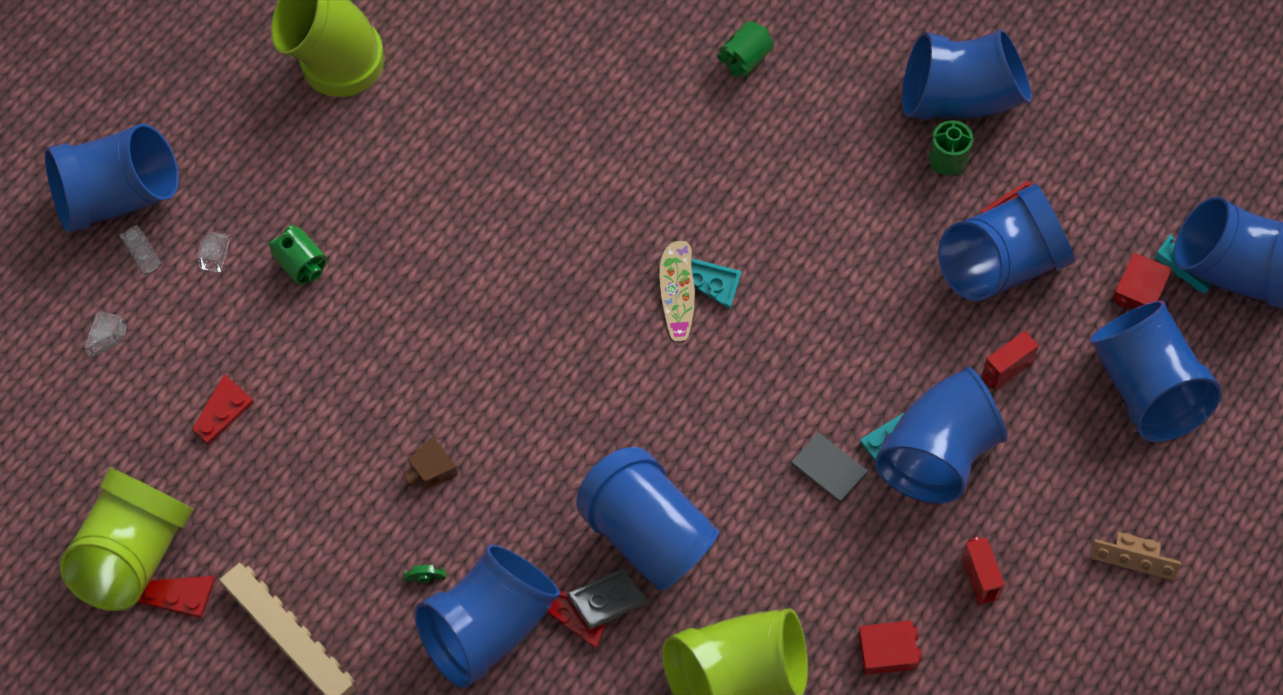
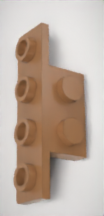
M1120 532L1117 534L1115 544L1095 539L1090 553L1091 559L1173 581L1176 580L1181 566L1180 561L1160 556L1161 543Z

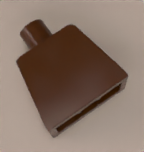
M432 437L408 459L412 470L405 474L403 478L409 486L420 480L424 487L429 489L458 474L455 464L437 440Z

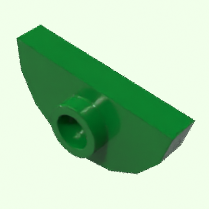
M433 565L413 566L412 571L408 572V570H405L403 573V582L418 581L426 583L434 579H447L446 570L442 567L434 569Z

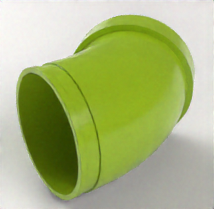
M350 0L278 1L271 23L272 42L279 52L299 59L303 76L312 88L325 95L347 97L363 92L376 82L381 75L385 61L381 38L375 28L369 23L367 17Z
M109 467L99 485L103 488L99 497L61 558L60 572L67 587L79 599L99 609L118 611L127 609L138 601L179 527H185L194 509L121 471Z
M790 608L781 611L772 610L743 615L717 622L698 630L688 628L666 638L662 647L663 667L673 695H803L806 690L808 678L806 643L799 618L795 611Z

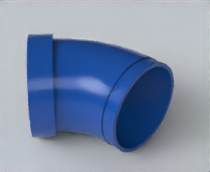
M1003 29L997 30L993 34L967 41H949L946 36L923 32L912 47L902 86V108L907 117L926 121L932 118L973 119L1002 113L1032 100L1030 83L1022 60L1011 38Z
M138 124L118 133L74 146L64 143L45 148V168L52 200L59 220L67 233L88 229L91 223L131 213L170 199L178 188L179 172L173 151L162 134L147 124Z
M1036 183L1016 192V198L981 214L954 223L945 230L938 248L939 265L946 282L957 294L968 300H984L1052 269L1057 272L1075 263V257L1065 232L1049 201Z
M1219 196L1210 197L1201 202L1188 215L1178 232L1173 253L1176 265L1191 275L1216 287L1245 297L1267 301L1270 307L1283 309V222L1246 211Z
M1155 301L1142 305L1117 317L1097 330L1089 339L1110 379L1127 405L1128 416L1145 440L1164 442L1184 436L1203 424L1218 407L1222 397V389L1211 371L1205 365L1199 363L1172 315L1168 312L1164 301Z
M966 367L963 371L952 374L928 389L902 415L893 431L884 438L875 460L877 472L889 486L905 496L922 502L944 504L956 501L965 491L971 475L972 463L983 453L1007 441V432L1001 414L979 375L971 367Z
M627 447L609 454L589 471L578 490L576 506L580 516L595 532L604 535L649 582L655 585L658 591L669 588L683 577L707 552L719 533V529L713 526L710 520L666 477V472L662 465L643 448Z
M491 544L486 547L484 554L480 556L467 575L446 593L437 592L416 605L414 611L415 624L421 642L437 669L455 686L466 688L486 676L491 666L508 655L533 631L548 612L552 602L557 599L560 592L554 582L535 565L506 548Z

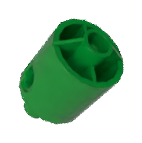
M746 21L720 47L717 58L722 63H725L734 77L747 76L774 49V43L769 31L764 26L752 21Z
M952 120L939 124L934 130L929 161L935 173L949 176L960 175L964 172L969 161L973 143V135L968 126L962 122Z
M294 225L288 226L283 234L269 243L271 256L298 285L317 280L327 265V256L303 229L296 228Z

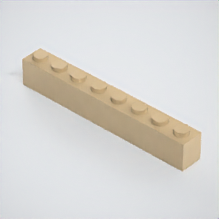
M238 563L220 578L223 587L322 695H351L355 692L353 686L354 679L347 672L343 674L338 669L340 665L334 657L328 658L324 654L326 650L319 641L314 643L310 637L312 635L305 626L301 628L296 623L298 620L291 611L285 612L282 608L284 604L276 595L272 598L268 593L270 589L263 581L258 582L254 578L256 574L249 566L244 567L241 563Z

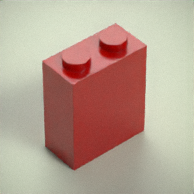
M1134 252L1112 301L1121 307H1127L1132 310L1158 301L1172 268Z
M1026 331L1020 333L986 358L981 375L984 383L996 391L1033 364L1039 345Z
M972 538L966 543L961 559L979 606L999 600L1005 584L988 538Z
M912 620L859 626L858 637L864 675L916 670L919 662H922L921 649L916 646L918 630L917 627L913 628Z

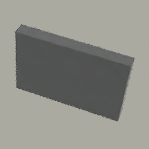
M819 432L791 461L792 466L839 503L846 498L868 472Z
M624 568L568 593L567 597L590 630L645 605L647 601Z

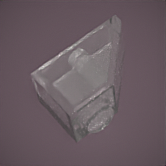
M138 225L120 234L125 248L144 276L162 266Z
M210 232L202 239L197 255L201 269L221 272L231 235Z
M97 311L85 345V350L89 357H95L120 342L121 336H124L126 332V324L121 315Z

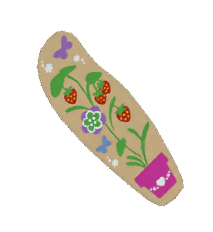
M676 241L668 245L663 252L660 263L659 277L662 303L669 334L674 341H683L688 338L694 313L695 288L691 270L692 250L686 241Z

